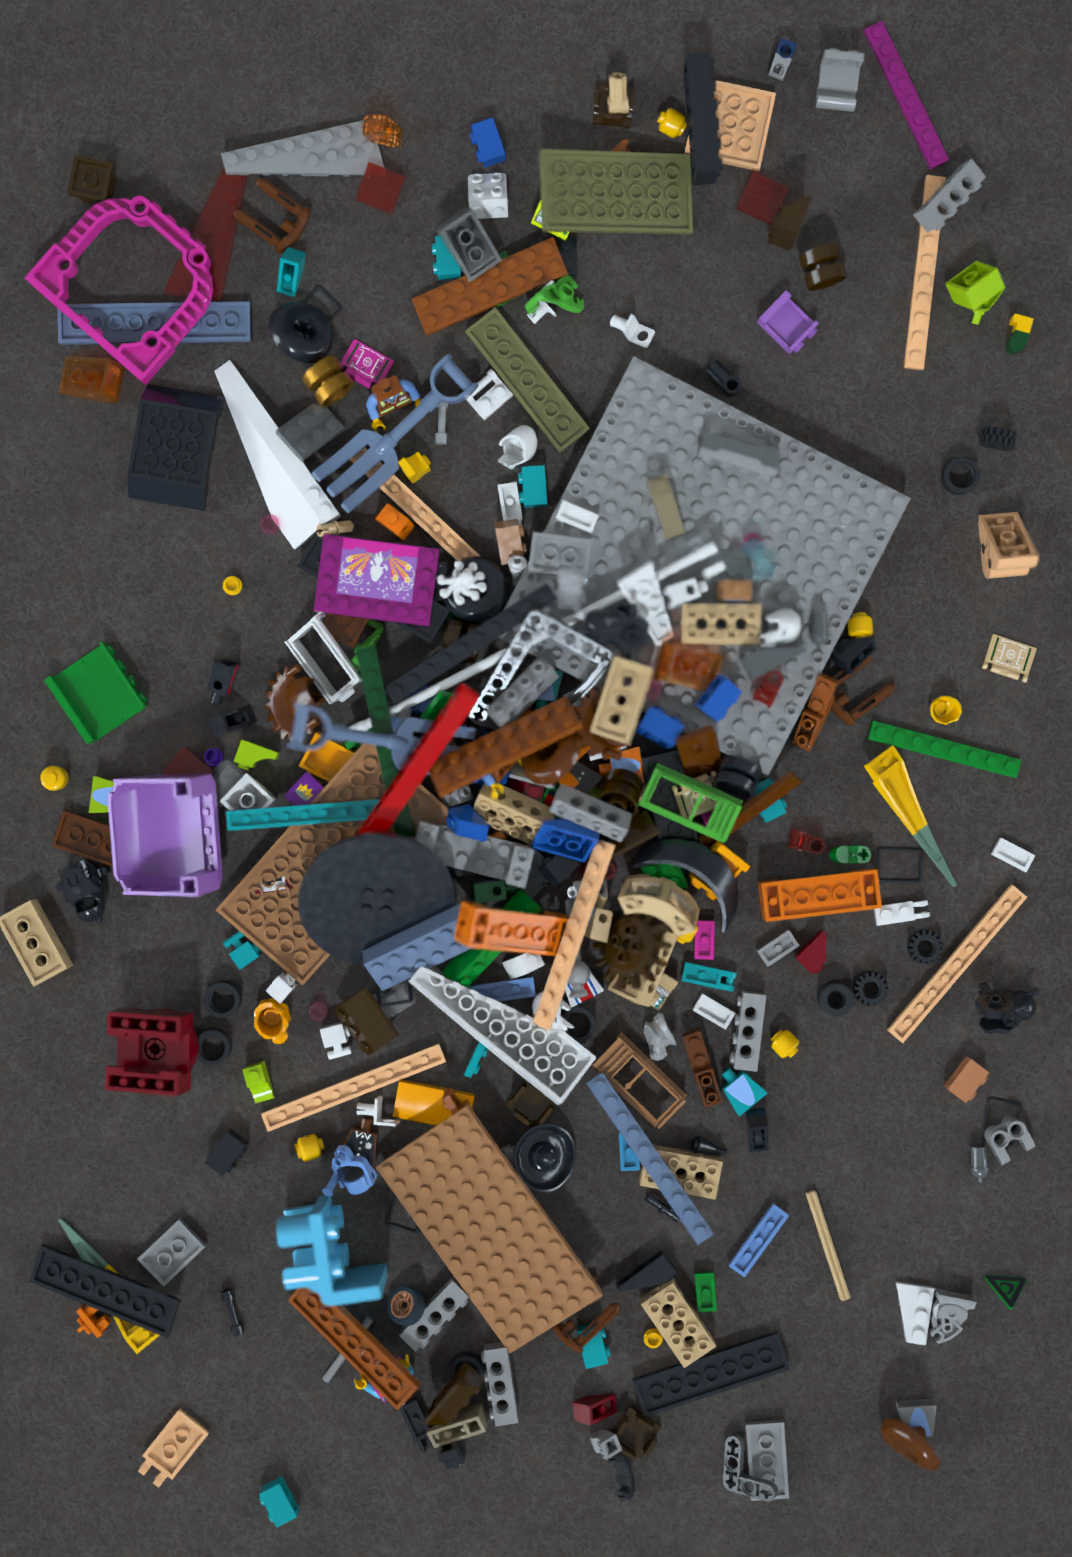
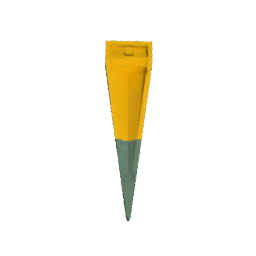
M892 745L864 765V767L873 779V785L952 886H957L926 822L905 763L894 745Z
M59 1218L61 1226L81 1259L117 1273L67 1222ZM114 1317L124 1339L136 1354L160 1336Z

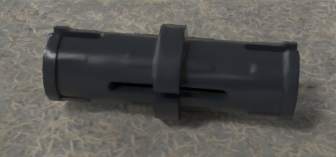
M652 1190L649 1191L645 1201L657 1208L660 1214L664 1213L674 1222H678L680 1218L666 1199H662Z

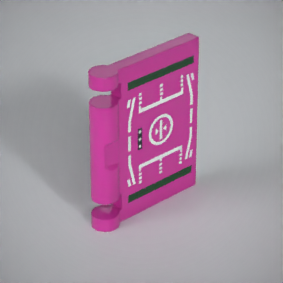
M354 339L340 364L342 369L344 366L347 367L345 372L348 373L352 380L370 389L373 382L378 384L381 379L386 378L394 361Z

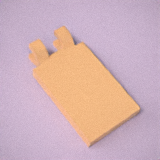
M179 1408L144 1452L143 1457L146 1460L142 1463L138 1472L144 1476L153 1465L160 1471L153 1482L159 1488L167 1476L171 1480L176 1476L209 1434V1431Z

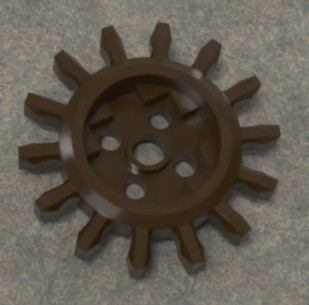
M610 910L613 912V924L610 926L607 943H593V948L604 951V957L594 962V964L601 968L607 965L610 967L602 978L604 981L612 982L615 976L619 974L615 988L625 990L628 977H630L631 988L641 990V975H644L646 980L655 982L656 977L651 970L653 965L666 967L668 964L658 956L661 948H672V943L660 939V934L670 929V927L663 922L656 926L654 923L657 917L649 914L647 917H645V913L625 915L623 910L624 915L620 917L618 912ZM628 940H631L630 948L627 949L626 943Z

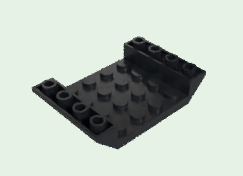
M151 384L147 385L140 398L128 467V498L205 511L208 495L205 487L218 416L221 417L224 397Z

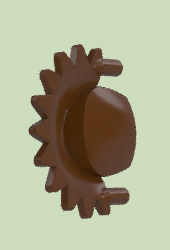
M296 664L291 668L285 666L284 674L281 671H276L277 681H269L272 691L265 692V696L270 702L264 708L271 711L267 721H275L273 732L280 731L281 739H286L289 736L290 742L297 708H294V703L309 705L319 709L323 702L326 701L320 691L308 688V685L314 682V678L302 677L297 679L294 676L302 670L300 664ZM309 710L306 726L308 734H312L313 728L321 723V719L318 716L312 719L314 711Z
M602 683L600 692L592 687L589 690L590 698L583 696L579 699L582 706L573 707L583 727L578 730L580 736L583 737L581 748L590 746L591 756L601 751L603 760L611 757L620 761L622 753L612 750V746L631 745L590 732L605 687V683ZM626 696L620 697L618 701L620 706L626 704ZM615 715L613 717L612 721L614 725L620 723V715Z

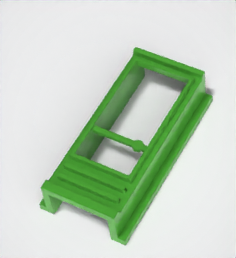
M657 763L639 806L724 843L741 810L743 800ZM660 776L700 793L690 818L650 802ZM703 795L718 801L707 826L692 820L699 803L703 800Z

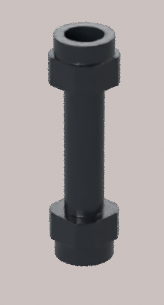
M232 1288L221 1291L222 1302L226 1303L232 1323L230 1327L233 1337L244 1334L243 1323L239 1322L233 1302L235 1296Z

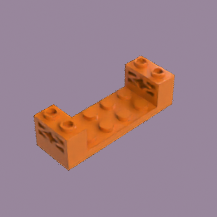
M874 868L855 869L853 872L788 880L771 879L758 881L761 915L765 922L882 908L878 870Z
M462 901L454 940L470 948L556 956L570 916L553 911H545L543 915L490 909L480 903Z

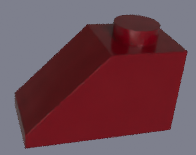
M509 775L506 782V787L538 802L542 801L544 786L510 778Z
M821 929L794 955L798 962L812 975L819 973L824 968L823 964L826 962V933Z
M615 1394L584 1396L573 1401L574 1421L591 1426L617 1413Z

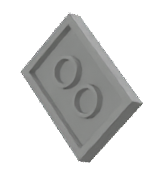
M533 532L528 572L587 579L592 539Z
M179 1218L137 1260L164 1287L206 1247V1244Z

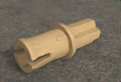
M334 520L331 523L318 524L316 530L323 529V531L317 532V535L319 537H323L324 534L338 536L339 533L353 531L354 524L350 520L340 522Z

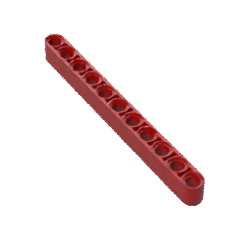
M464 683L458 686L356 835L388 831L479 698L478 692Z

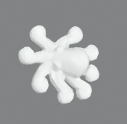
M458 560L454 563L455 569L452 577L438 576L437 581L440 585H449L447 589L440 590V596L447 598L453 592L454 600L458 605L465 603L464 597L459 596L460 593L471 597L473 601H477L479 599V592L475 591V589H479L481 592H485L487 589L486 583H475L485 579L483 572H476L477 564L475 562L469 563V567L463 570V562Z

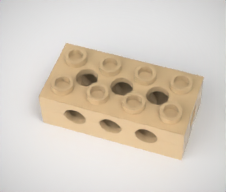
M681 604L680 645L761 644V604ZM717 620L724 622L725 628L723 630L716 627ZM736 620H741L744 623L743 630L736 628ZM696 621H704L705 629H698Z
M614 657L590 732L631 745L655 670L651 667ZM632 677L633 684L626 687L625 680ZM626 696V704L620 706L618 702L620 697ZM615 715H620V723L614 725L612 721L613 717Z
M484 783L473 809L490 827L531 845L543 821L553 820L555 817L554 813L549 812L551 807L503 786L504 792L502 794L495 789L499 796L498 798H493L490 793L492 790L491 786L488 787Z
M37 899L30 900L0 917V927L33 987L73 966ZM24 921L28 924V929L24 928ZM33 938L37 940V947L33 944ZM42 955L46 957V963L43 962Z
M667 930L660 934V939L672 943V948H661L658 956L668 962L677 940L676 935ZM628 940L626 943L627 949L630 948L631 940ZM653 965L651 970L656 977L655 982L648 981L644 975H641V990L631 988L630 977H628L625 990L615 988L619 974L610 983L608 990L636 1004L650 1007L665 967Z
M653 1144L688 1195L716 1200L723 1164L721 1157L708 1154H694L692 1151ZM641 1165L640 1186L659 1189L644 1166ZM679 1168L685 1169L682 1174H677L676 1171ZM697 1172H704L702 1177H695Z
M673 1279L668 1283L664 1282L640 1297L642 1307L684 1368L716 1347L713 1337ZM665 1304L671 1305L669 1308H663ZM676 1320H681V1321H682V1322L679 1323V1324H674V1322H675ZM687 1336H692L689 1340L685 1339Z

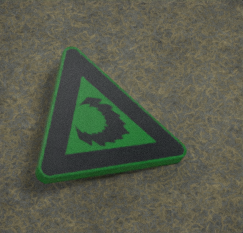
M985 1275L984 1277L1010 1310L1014 1308L1027 1282L1025 1277Z

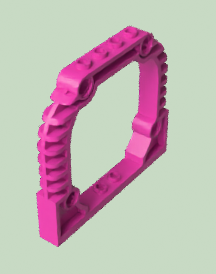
M136 196L132 200L126 198L106 199L96 203L87 210L75 226L70 229L68 234L62 238L61 242L58 245L55 243L27 274L25 279L146 385L174 354L176 346L205 315L209 308L213 295V281L209 271L211 259L204 250L206 247L198 239L194 241L190 238L191 233L183 226L179 228L176 225L177 221L171 215L167 214L165 216L161 212L162 208L155 201L151 203L143 196ZM140 206H146L144 211L138 212ZM128 218L139 227L152 226L183 254L184 265L194 278L192 290L186 301L158 332L147 331L143 334L140 342L121 344L116 349L102 337L105 334L97 326L92 328L88 324L90 320L82 313L77 315L65 302L69 298V278H73L78 272L76 260L104 228L114 221ZM198 257H204L203 262L196 263ZM65 263H70L67 269H62ZM152 339H157L155 346H149Z

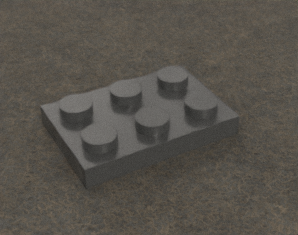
M316 401L277 429L275 434L302 462L340 434L345 427L327 407H321L318 401Z

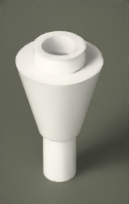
M514 555L508 560L514 585H517L527 566V560L520 555Z

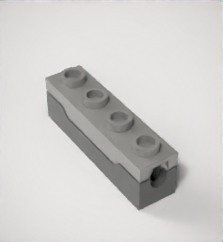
M705 432L697 458H700L701 462L706 464L714 462L720 464V467L723 469L731 470V468L739 470L740 474L749 476L751 473L758 475L757 478L760 480L769 481V479L772 480L775 477L781 454Z

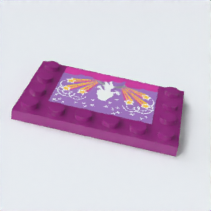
M324 534L313 611L430 627L440 550Z

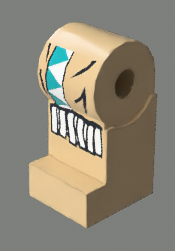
M663 972L650 1006L659 1010L671 991L678 984V981Z

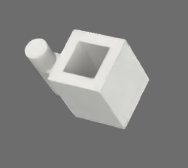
M343 1021L324 1026L320 1029L324 1047L333 1046L334 1051L327 1052L329 1060L352 1054L350 1046L342 1047V1043L348 1042L349 1036H351Z

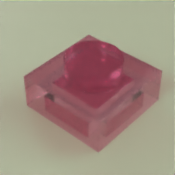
M652 679L646 698L656 703L665 685Z

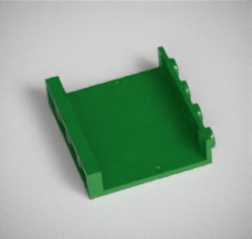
M102 641L99 642V647L56 676H49L44 679L86 744H93L148 707L146 703L147 697L142 691L139 692L137 690L135 679L131 675L128 676L124 671L126 666L120 659H116L114 656L115 650L112 645Z

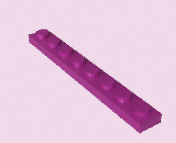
M883 21L865 28L864 34L929 169L932 170L948 162L949 158Z

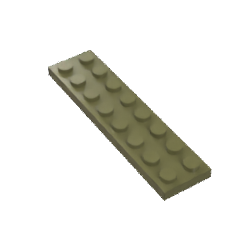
M496 307L465 330L470 340L559 454L590 430Z

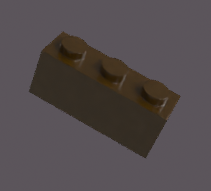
M807 195L784 206L780 213L776 212L767 235L770 237V244L789 251L791 250L800 231L812 196Z
M638 807L636 814L631 818L629 829L621 842L600 833L599 840L615 845L610 859L612 860L660 833L644 807Z
M367 988L355 993L335 1008L338 1018L345 1023L348 1032L352 1037H355L360 1049L367 1056L400 1035Z
M464 1362L434 1398L423 1423L426 1425H447L451 1420L455 1421L461 1412L460 1409L462 1407L466 1408L471 1401L470 1397L473 1394L477 1395L482 1388L480 1383L483 1376Z

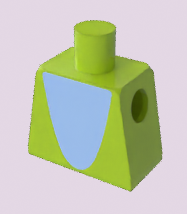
M93 776L89 813L108 812L107 798L109 792L113 790L115 784L113 780L101 776Z

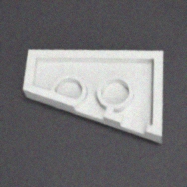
M895 1281L905 1340L907 1343L926 1345L934 1288Z

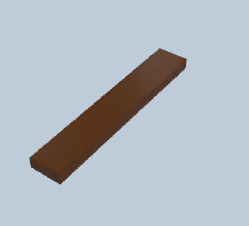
M789 771L742 805L729 835L802 783L800 777ZM704 834L699 837L700 842L709 848L716 841V839Z

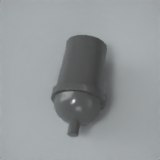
M812 613L809 637L812 643L817 645V650H821V645L825 644L829 637L828 613Z
M970 1146V1170L973 1176L978 1177V1182L981 1183L982 1177H985L988 1174V1170H990L986 1146Z

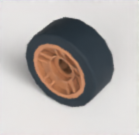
M407 1286L399 1287L393 1291L387 1303L389 1317L394 1322L404 1326H411L417 1323L425 1310L423 1295L418 1290Z

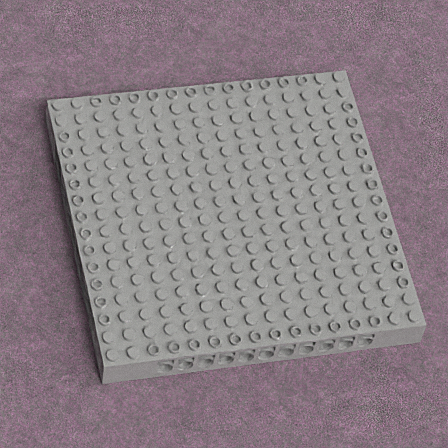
M633 356L544 531L546 534L592 539L587 579L528 572V562L505 609L548 582L558 600L544 608L543 611L562 620L620 590L621 588L617 581L651 561L655 572L713 541L718 550L717 553L658 581L660 591L666 587L693 578L696 579V582L702 581L701 573L705 569L723 561L726 569L722 573L705 580L708 591L701 593L700 598L687 604H761V635L768 633V620H766V616L779 609H792L801 619L800 634L793 642L776 645L774 648L806 647L807 651L767 673L749 680L739 661L743 658L742 654L754 647L756 651L769 647H762L760 645H680V606L666 611L674 637L657 646L648 633L647 643L632 649V657L628 661L651 667L655 670L642 713L645 714L650 706L662 708L665 710V715L669 717L673 715L682 720L681 724L685 726L681 732L683 734H688L712 724L720 753L726 756H737L747 759L759 766L763 775H769L815 686L818 675L821 674L911 498ZM705 432L780 453L781 457L775 477L772 480L763 481L757 478L758 475L751 473L749 476L743 475L734 468L726 470L721 468L720 464L714 462L712 464L701 462V459L697 457ZM665 474L671 486L685 533L667 540L646 486L647 481ZM563 500L599 515L592 534L556 519ZM721 580L752 581V603L715 602V583ZM624 598L603 609V611L611 609L612 606L625 605L628 608L630 602L627 598ZM812 613H828L829 637L827 642L821 645V650H817V645L812 643L809 637ZM537 614L536 616H532L533 622L531 623V626L533 628L535 621L540 620L539 614ZM584 619L571 626L581 631ZM697 620L696 627L701 630L705 629L704 621ZM722 620L716 621V627L723 630L725 628L724 622ZM736 620V628L743 630L744 623L741 620ZM521 624L497 639L510 644ZM529 630L521 632L523 638L532 635ZM569 632L565 635V639L567 641H574L576 635ZM551 637L530 646L527 654L536 659L541 656L554 668L581 682L598 664ZM761 638V644H765L766 638ZM584 642L582 648L589 651L593 648V644L591 642ZM605 644L612 649L613 660L614 657L623 659L622 649ZM608 652L600 653L601 659H604V657L608 658ZM613 660L593 688L600 691L602 683L606 684ZM719 674L726 677L742 693L739 695L738 701L727 710L726 716L719 720V722H716L705 715L694 704ZM632 677L625 680L626 687L633 684Z

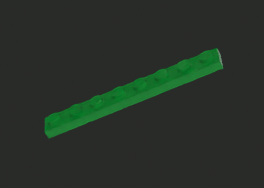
M872 721L867 738L868 740L891 746L894 745V747L1012 778H1017L1021 760L877 721Z

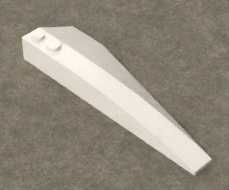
M229 360L216 369L215 374L271 517L292 547L296 549L315 536L317 532L323 530H316L318 524L331 523V521H336L340 518L341 515L304 463L275 434L279 428Z
M421 966L409 980L415 988L457 1024L557 1105L562 1104L596 1059V1056L567 1033L561 1030L558 1031L555 1028H551V1030L544 1029L533 1023V1017L522 1014L507 1005L479 994V992L444 978V976Z

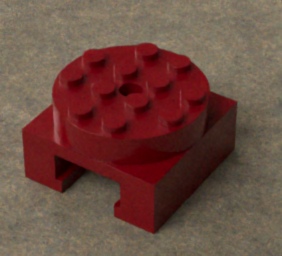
M122 1007L107 1012V1035L117 1036L116 1066H106L105 1090L179 1096L191 1090V1070L198 1056V1039L193 1028V1013L177 1012L168 1008L148 1010Z

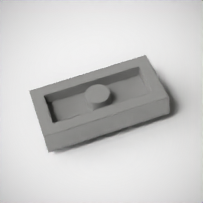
M787 929L756 951L766 966L769 967L800 945L789 929Z

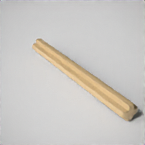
M815 1190L808 1191L806 1196L839 1297L842 1301L850 1299V1294Z

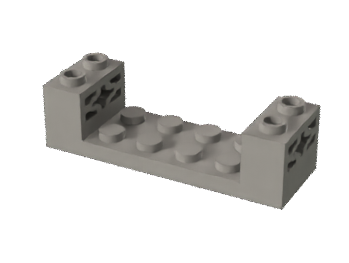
M424 819L420 821L416 837L417 841L432 849L446 866L506 880V884L522 888L526 886L535 850L528 845L488 835L486 841H478L456 835L447 825Z

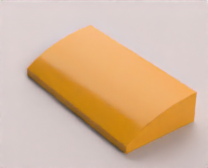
M317 731L310 744L316 742L322 732ZM329 739L323 747L316 750H307L299 767L330 782L354 755L356 750L352 748L348 750L345 744Z
M401 1079L398 1084L393 1117L431 1125L439 1124L452 1115L442 1102L444 1091L448 1088ZM453 1089L460 1102L468 1099L470 1105L473 1106L474 1093Z

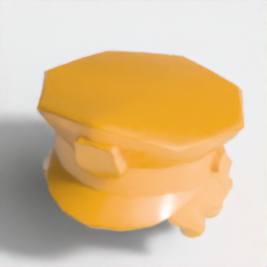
M274 998L263 999L254 1010V1027L264 1039H272L274 1044L284 1043L288 1038L286 1030L291 1020L288 1005L283 1002L278 1003Z

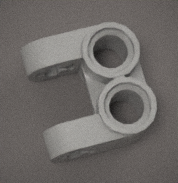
M1014 1116L1005 1117L1001 1124L989 1126L985 1131V1139L997 1161L1002 1166L1011 1161L1005 1150L1009 1141L1013 1139L1019 1140L1025 1151L1035 1147V1143L1024 1123ZM1016 1124V1129L1011 1131V1127ZM997 1134H1000V1137L997 1140H994V1137Z

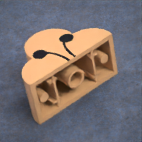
M1018 512L979 515L978 527L982 545V571L985 578L1027 575L1029 569L1037 565L1038 553Z

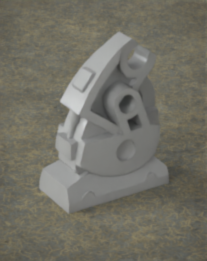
M937 1288L934 1289V1295L937 1299L932 1307L931 1323L933 1328L930 1329L929 1333L932 1337L939 1333V1337L935 1338L938 1344L954 1338L963 1330L961 1325L963 1321L967 1320L968 1310L974 1309L977 1303L973 1296Z

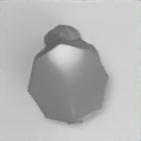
M658 1012L651 1022L645 1021L643 1033L649 1045V1056L652 1060L660 1061L667 1056L665 1047L670 1044L677 1045L662 1013Z

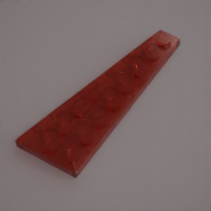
M223 168L190 236L194 241L198 239L206 247L204 250L211 259V266L209 268L213 281L211 302H222L238 226V220H236L233 212L235 209L241 210L248 175H226L225 168ZM181 254L164 293L187 299L192 290L194 276L184 265L183 254ZM198 257L196 263L203 262L204 257Z

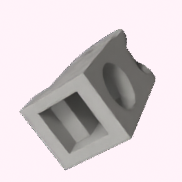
M599 1430L592 1433L589 1437L595 1452L601 1453L603 1459L608 1460L622 1451L616 1434Z

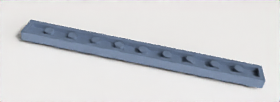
M601 1072L588 1081L586 1084L695 1242L699 1245L712 1236L714 1232L604 1073Z

